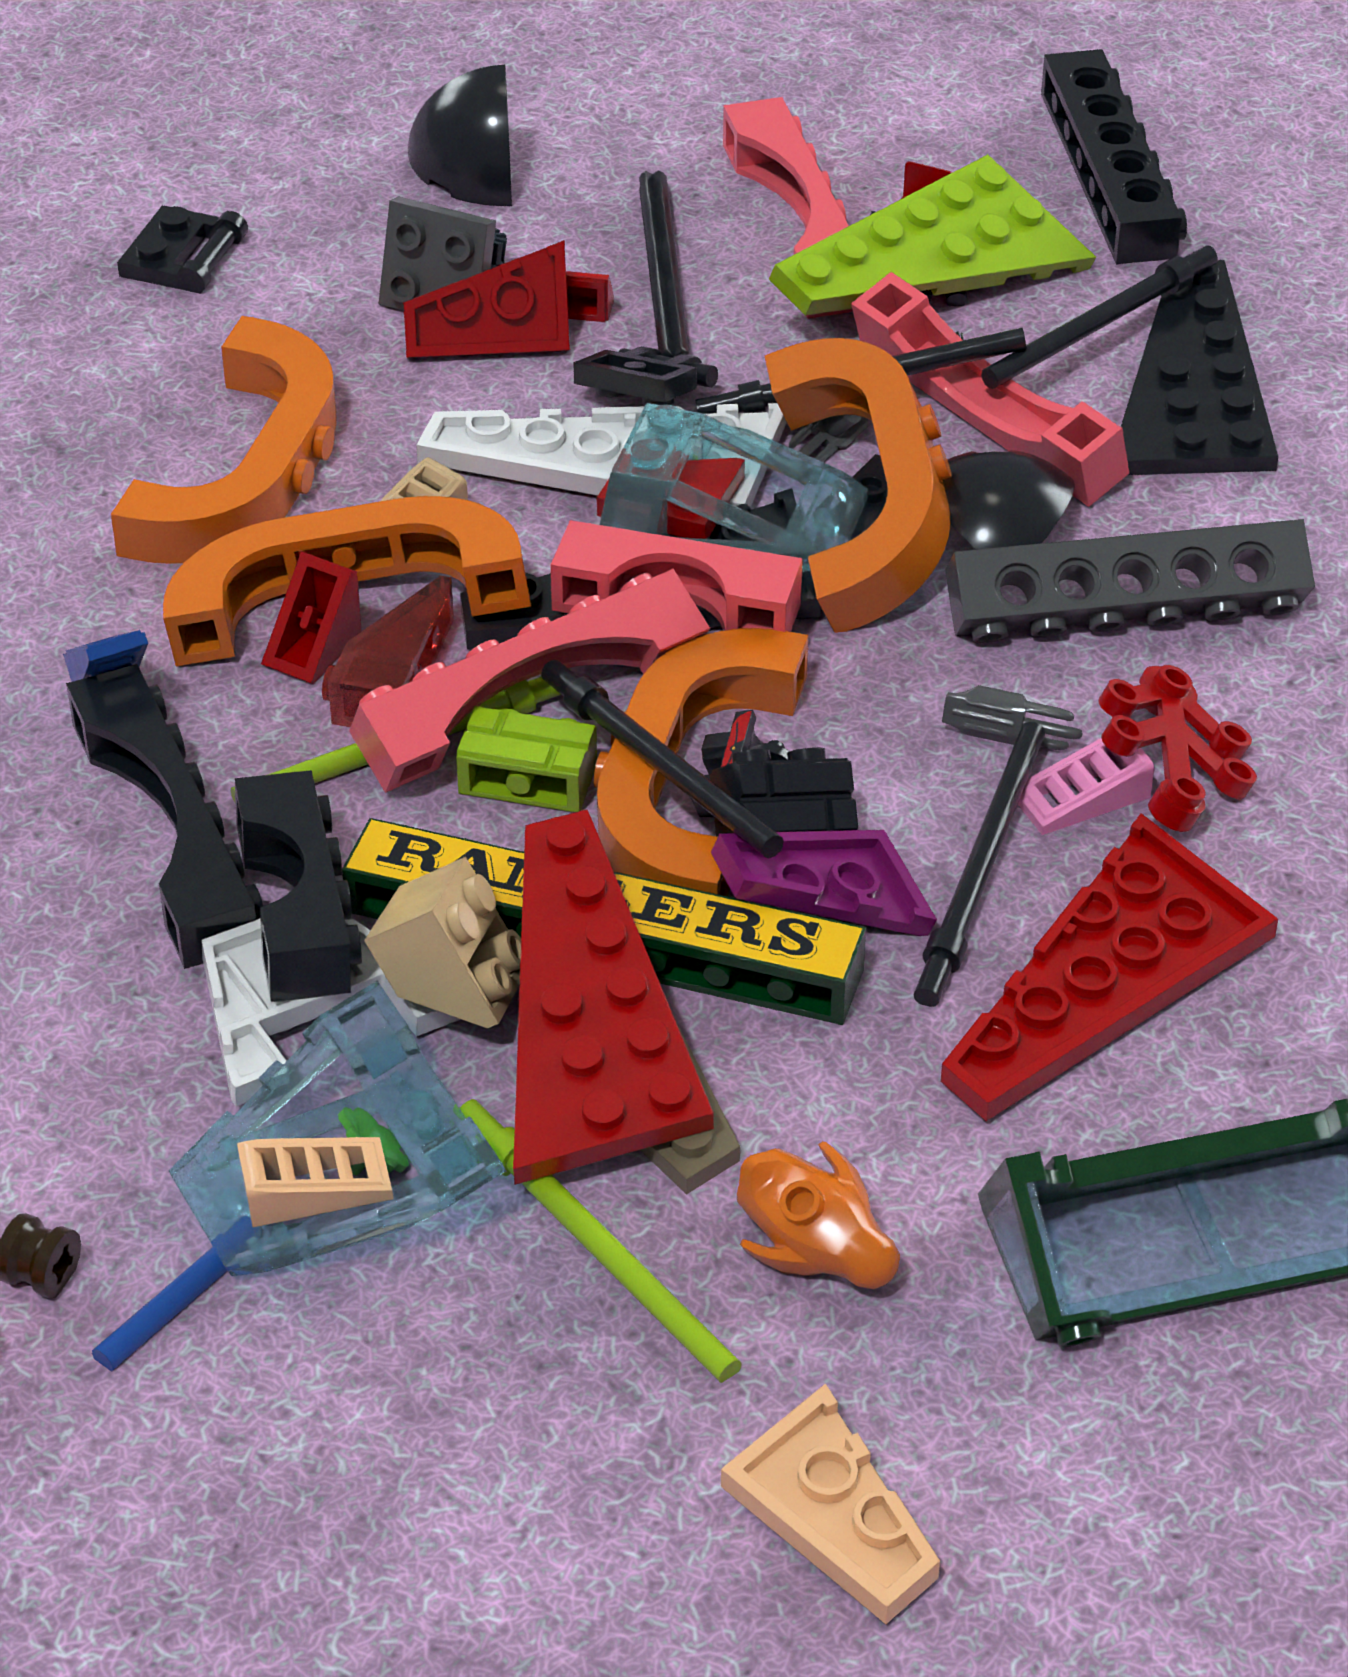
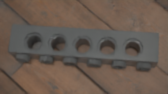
M1304 519L954 551L945 569L955 636L972 635L973 641L977 643L999 641L1008 637V631L1031 629V635L1034 637H1050L1064 633L1068 625L1088 623L1091 631H1111L1123 627L1125 620L1147 618V623L1150 626H1165L1181 621L1183 614L1205 612L1207 620H1226L1240 615L1241 609L1262 607L1263 613L1266 615H1280L1298 609V603H1302L1315 588ZM1241 563L1251 567L1256 573L1257 582L1249 583L1239 578L1234 570V564ZM1187 569L1193 572L1199 579L1200 587L1189 588L1183 585L1177 578L1176 570ZM1128 574L1135 577L1141 583L1143 593L1133 594L1125 591L1120 586L1117 576ZM1072 580L1077 582L1083 588L1085 598L1072 599L1066 596L1059 586V581ZM1013 585L1020 588L1027 597V603L1015 605L1008 602L1003 597L1000 587Z

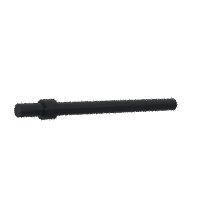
M1205 245L1184 258L1175 256L1158 265L1155 274L1027 344V350L1013 352L984 368L981 373L984 384L994 389L1163 293L1174 294L1189 286L1193 282L1194 276L1217 263L1218 256L1215 249Z
M1018 328L892 357L898 361L908 376L1027 350L1023 328ZM759 380L738 384V390L695 399L698 414L717 413V405L738 404V413L766 412L765 407L768 406V403H777L772 394L771 384L760 385Z
M551 660L544 665L541 672L542 679L564 696L565 705L580 718L597 722L764 857L772 858L781 851L784 844L782 836L610 702L608 693L602 686L588 676L579 677L558 660Z
M1026 722L1022 725L942 925L930 934L922 955L925 967L913 994L914 999L921 1005L936 1006L939 1003L950 973H954L960 968L968 947L965 939L966 932L1045 736L1044 728L1036 722Z

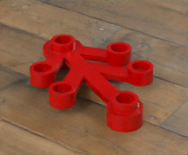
M1172 665L1149 666L1144 670L1139 679L1140 685L1133 686L1124 680L1112 679L1108 682L1098 699L1100 707L1112 716V719L1101 735V739L1109 750L1124 757L1133 756L1139 748L1161 742L1165 780L1160 783L1148 803L1151 814L1158 822L1169 829L1187 832L1193 828L1205 809L1204 798L1206 792L1203 786L1191 777L1189 756L1213 779L1214 784L1222 793L1235 799L1246 797L1256 782L1257 775L1251 766L1240 759L1251 745L1252 738L1240 725L1230 721H1223L1219 724L1197 703V692L1186 672ZM1144 708L1157 716L1139 722L1131 719L1135 710ZM1185 720L1209 741V745L1185 723Z

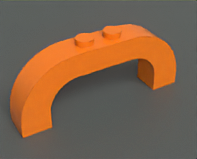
M243 315L240 317L221 346L225 386L227 389L269 397L277 401L278 405L242 462L225 477L208 484L191 487H173L133 479L111 513L116 556L151 563H184L197 551L224 535L264 521L285 518L299 494H307L314 478L315 467L320 459H329L334 446L337 415L333 371L328 357L317 343L303 333L286 325Z
M825 338L798 343L764 356L772 394L791 431L837 415L862 416L873 423L888 487L885 506L875 522L856 538L808 556L816 598L834 633L856 629L888 614L910 598L932 574L944 553L949 538L950 509L943 480L951 478L952 474L941 444L936 446L933 444L934 439L941 437V431L932 406L930 404L921 406L906 372L898 361L888 352L867 342L845 338Z
M417 496L264 521L224 535L193 554L172 576L164 594L163 620L176 667L235 657V630L239 621L258 604L286 594L301 551L357 571L358 581L412 572H436L449 575L465 585L472 617L531 607L520 541L514 527L508 520L491 508L472 501L442 496Z
M742 628L714 632L693 638L667 651L646 670L640 678L624 713L676 754L687 731L702 718L719 711L754 709L793 716L807 679L808 635L764 628ZM611 734L610 751H601L597 758L594 771V787L597 788L598 835L613 871L728 897L730 887L711 854L718 837L681 829L661 817L655 809L667 778Z

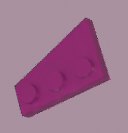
M885 830L776 832L782 836L784 844L781 851L772 858L764 857L736 833L719 834L713 846L711 854L737 899L916 936H929L937 921Z

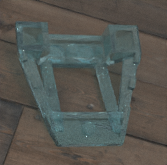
M647 403L612 468L599 525L667 536V501L755 541L682 539L802 558V571H811L808 556L850 540L866 504L868 489L846 472L751 430L730 426L703 413L682 410L673 405ZM715 443L794 479L804 485L805 488L786 529L679 481L678 478L687 460L706 459Z
M378 980L318 1016L302 1033L306 1042L284 1064L276 1060L259 1077L263 1086L235 1115L226 1111L169 1170L174 1182L231 1276L269 1272L407 1230L443 1211L506 1172L502 1162L472 1118L464 1116L427 1062L408 1024ZM342 1054L363 1091L256 1130ZM344 1107L352 1110L359 1107L367 1111L371 1116L375 1114L380 1116L418 1174L417 1177L391 1186L393 1200L318 1214L289 1225L278 1222L252 1227L237 1143L256 1139L314 1138L343 1127L338 1119V1114Z

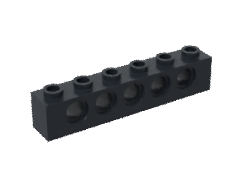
M1103 49L1044 54L1041 96L1116 265L1168 260L1178 256L1179 240H1184L1187 235L1186 214L1183 208H1177L1173 199L1172 184L1169 179H1164L1160 172L1157 152L1155 150L1150 151L1146 142L1144 125L1142 122L1137 123L1133 115L1131 97L1123 94L1117 68H1111Z

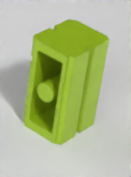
M475 706L467 724V731H464L457 749L458 794L570 812L581 811L597 762V727L592 724L580 723L571 718L554 719L522 714L513 709L497 710Z

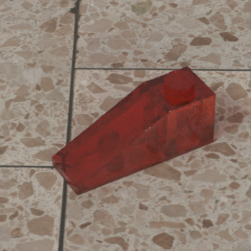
M437 577L346 642L336 665H329L327 667L322 683V698L324 701H330L332 724L351 727L359 701L366 694L384 685H390L392 689L412 682L416 674L435 663L454 621L452 577Z

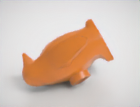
M824 1141L818 1144L823 1156L832 1166L834 1173H830L780 1148H773L765 1152L753 1154L744 1160L740 1170L737 1202L775 1244L774 1247H767L742 1239L740 1245L747 1253L761 1263L782 1273L812 1276L821 1273L832 1274L846 1278L858 1287L878 1289L887 1285L894 1278L899 1267L900 1253L894 1241L881 1231L871 1213L868 1193L858 1170L833 1146Z

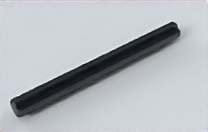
M659 170L653 174L645 171L639 177V193L657 344L662 356L673 358L680 354L688 355L689 346L667 176Z

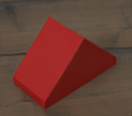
M301 551L261 664L314 684L362 633L357 571Z

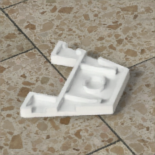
M352 918L345 920L346 926L356 924L358 926L362 963L350 965L351 993L271 1002L262 960L260 919L202 939V959L230 1097L235 1106L291 1085V1066L269 1036L288 1031L297 1025L379 994L385 995L416 1037L461 1019L397 997L364 941L371 930Z

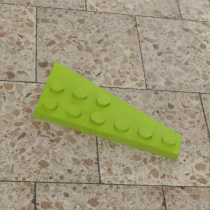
M987 154L775 264L769 280L806 316L851 309L853 301L890 272L919 291L930 289L933 295H941L1004 285L1008 277L1029 274L1033 280L1050 278L1053 270L1070 268L1073 273L1081 272L1091 268L1096 256L1048 212L1038 200L1011 177L1001 165Z

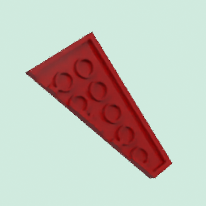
M588 809L525 825L513 1160L514 1185L714 1129V1112Z
M1140 813L1130 826V834L1120 848L1113 847L1103 860L1101 872L1089 886H1082L1036 944L1032 959L1021 972L1016 970L1005 983L1002 997L989 1013H982L944 1060L941 1070V1082L985 1121H988L1275 938L1278 918Z

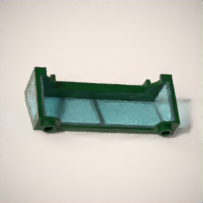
M1348 1099L1334 1101L1324 1111L1068 1161L1067 1154L1053 1156L1045 1167L1040 1152L1005 1158L979 1191L978 1197L982 1212L1035 1341L1056 1336L1059 1347L1076 1346L1100 1338L1101 1332L1099 1327L1348 1276Z

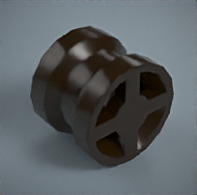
M27 1213L18 1214L8 1224L0 1239V1281L10 1285L26 1282L32 1285L33 1290L38 1295L49 1299L56 1298L76 1271L81 1251L80 1235L75 1230L64 1226L56 1227L52 1230L45 1228L43 1222L38 1217Z

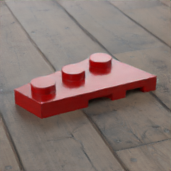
M565 241L555 243L403 302L406 357L570 350Z

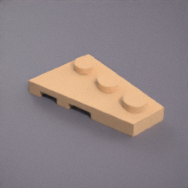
M825 1383L721 1469V1487L882 1622L887 1624L939 1578L940 1560L897 1493L886 1488L870 1463V1451L859 1434H852L838 1413V1402Z

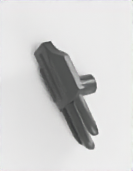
M837 415L804 426L791 438L789 448L794 449L811 432L814 437L790 459L791 465L798 466L822 444L825 448L806 465L808 470L817 468L836 450L845 449L868 427L869 419L857 415Z
M978 685L964 692H948L945 698L942 722L961 730L969 736L1014 745L1022 725L1026 722L1040 724L1044 728L1045 734L1075 740L1080 739L1083 735L1082 730L1078 728L1026 718V712L1073 721L1074 714L1062 708L1027 701L1023 694ZM1044 737L1040 747L1052 750H1065L1069 747V744L1064 741Z

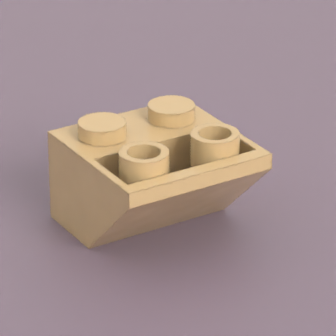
M466 857L399 886L364 940L397 997L484 1028H490L499 1024L520 985L521 938L514 930H508L495 908V896L490 884L482 875L474 872Z

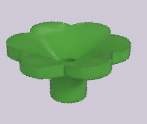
M344 1107L339 1112L338 1119L346 1129L347 1138L380 1137L388 1173H391L393 1170L402 1173L409 1166L407 1157L400 1151L401 1146L397 1138L387 1128L378 1125L376 1120L367 1111L356 1107L354 1110ZM365 1163L351 1165L354 1176L359 1175L366 1168Z

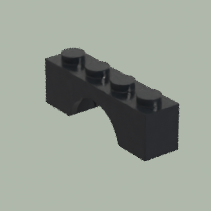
M312 770L235 778L236 826L244 868L275 875L294 887L291 892L281 899L260 908L262 960L270 1001L276 1002L351 993L350 965L362 963L361 941L357 924L346 926L345 920L352 918L351 898L347 880L336 881L335 876L342 875L338 838H326V834L332 833V815L328 795L317 796Z

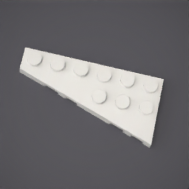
M768 403V412L738 413V404L717 405V413L687 414L680 406L592 408V417H561L560 408L540 409V417L510 419L503 410L434 412L416 445L417 463L429 457L449 469L599 495L618 464L741 458L745 459V478L727 508L745 503L751 507L787 421L777 403ZM727 508L720 518H727Z

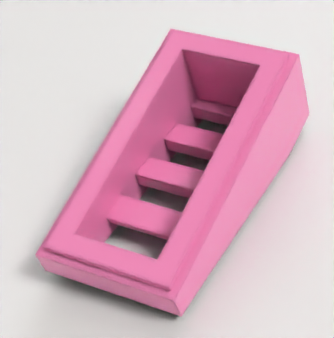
M1100 738L1028 778L1018 806L1041 835H1045L1151 798L1154 764L1142 748L1137 749L1133 756L1124 757L1109 750ZM1099 776L1102 780L1099 783L1095 780V777ZM1074 785L1079 794L1075 795L1068 786ZM1051 793L1060 805L1053 808L1043 795Z

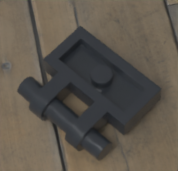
M644 346L632 350L622 348L619 352L603 350L573 362L574 384L596 388V394L603 397H621L625 395L641 397L642 404L654 407L671 405L674 403V398L697 389L698 385L712 388L718 380L717 367L703 364L701 359L696 356L680 354L672 358L662 356L658 349Z

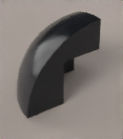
M505 64L479 68L464 73L444 84L425 102L413 122L408 141V158L412 169L427 185L435 181L447 187L452 198L480 205L512 206Z
M1016 450L983 453L971 451L949 458L947 461L952 477L943 480L950 509V525L975 549L1043 543L1063 515L1075 487L1073 479L1052 463L1035 455Z

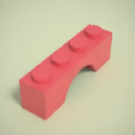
M573 520L569 521L550 564L552 611L569 613L577 603L590 596L599 595L601 599L618 593L628 581L641 574L650 573L653 578L671 569L675 570L694 603L714 615L720 622L723 631L742 628H764L791 632L801 605L802 558Z

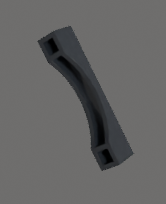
M138 664L66 683L73 727L90 764L113 772L142 789L162 808L176 830L177 839L171 862L159 882L164 925L184 969L203 964L202 939L260 919V908L263 907L260 893L255 884L245 886L242 880L245 878V872L239 850L234 842L225 844L222 839L225 837L219 809L214 801L205 803L203 800L205 789L199 768L194 761L190 763H185L184 761L186 751L181 732L176 723L167 725L165 722L167 720V711L158 685L148 687Z

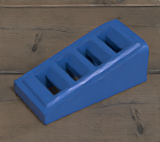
M137 630L65 650L66 654H63L71 682L135 664L140 666L148 646L145 632Z

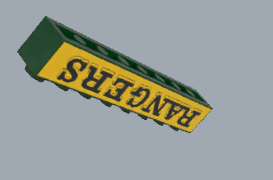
M369 818L342 868V878L347 880L349 885L352 914L378 919L399 886L466 857L474 872L482 875L490 884L495 896V908L508 930H514L521 938L524 851ZM614 872L660 984L839 1025L844 1024L864 971L866 927Z

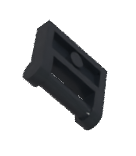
M162 205L118 260L119 277L201 294L211 281V271L232 244L238 245L247 234L248 224L243 216L234 211H226L220 217L188 211L183 207ZM208 238V242L195 259L188 260L203 239Z

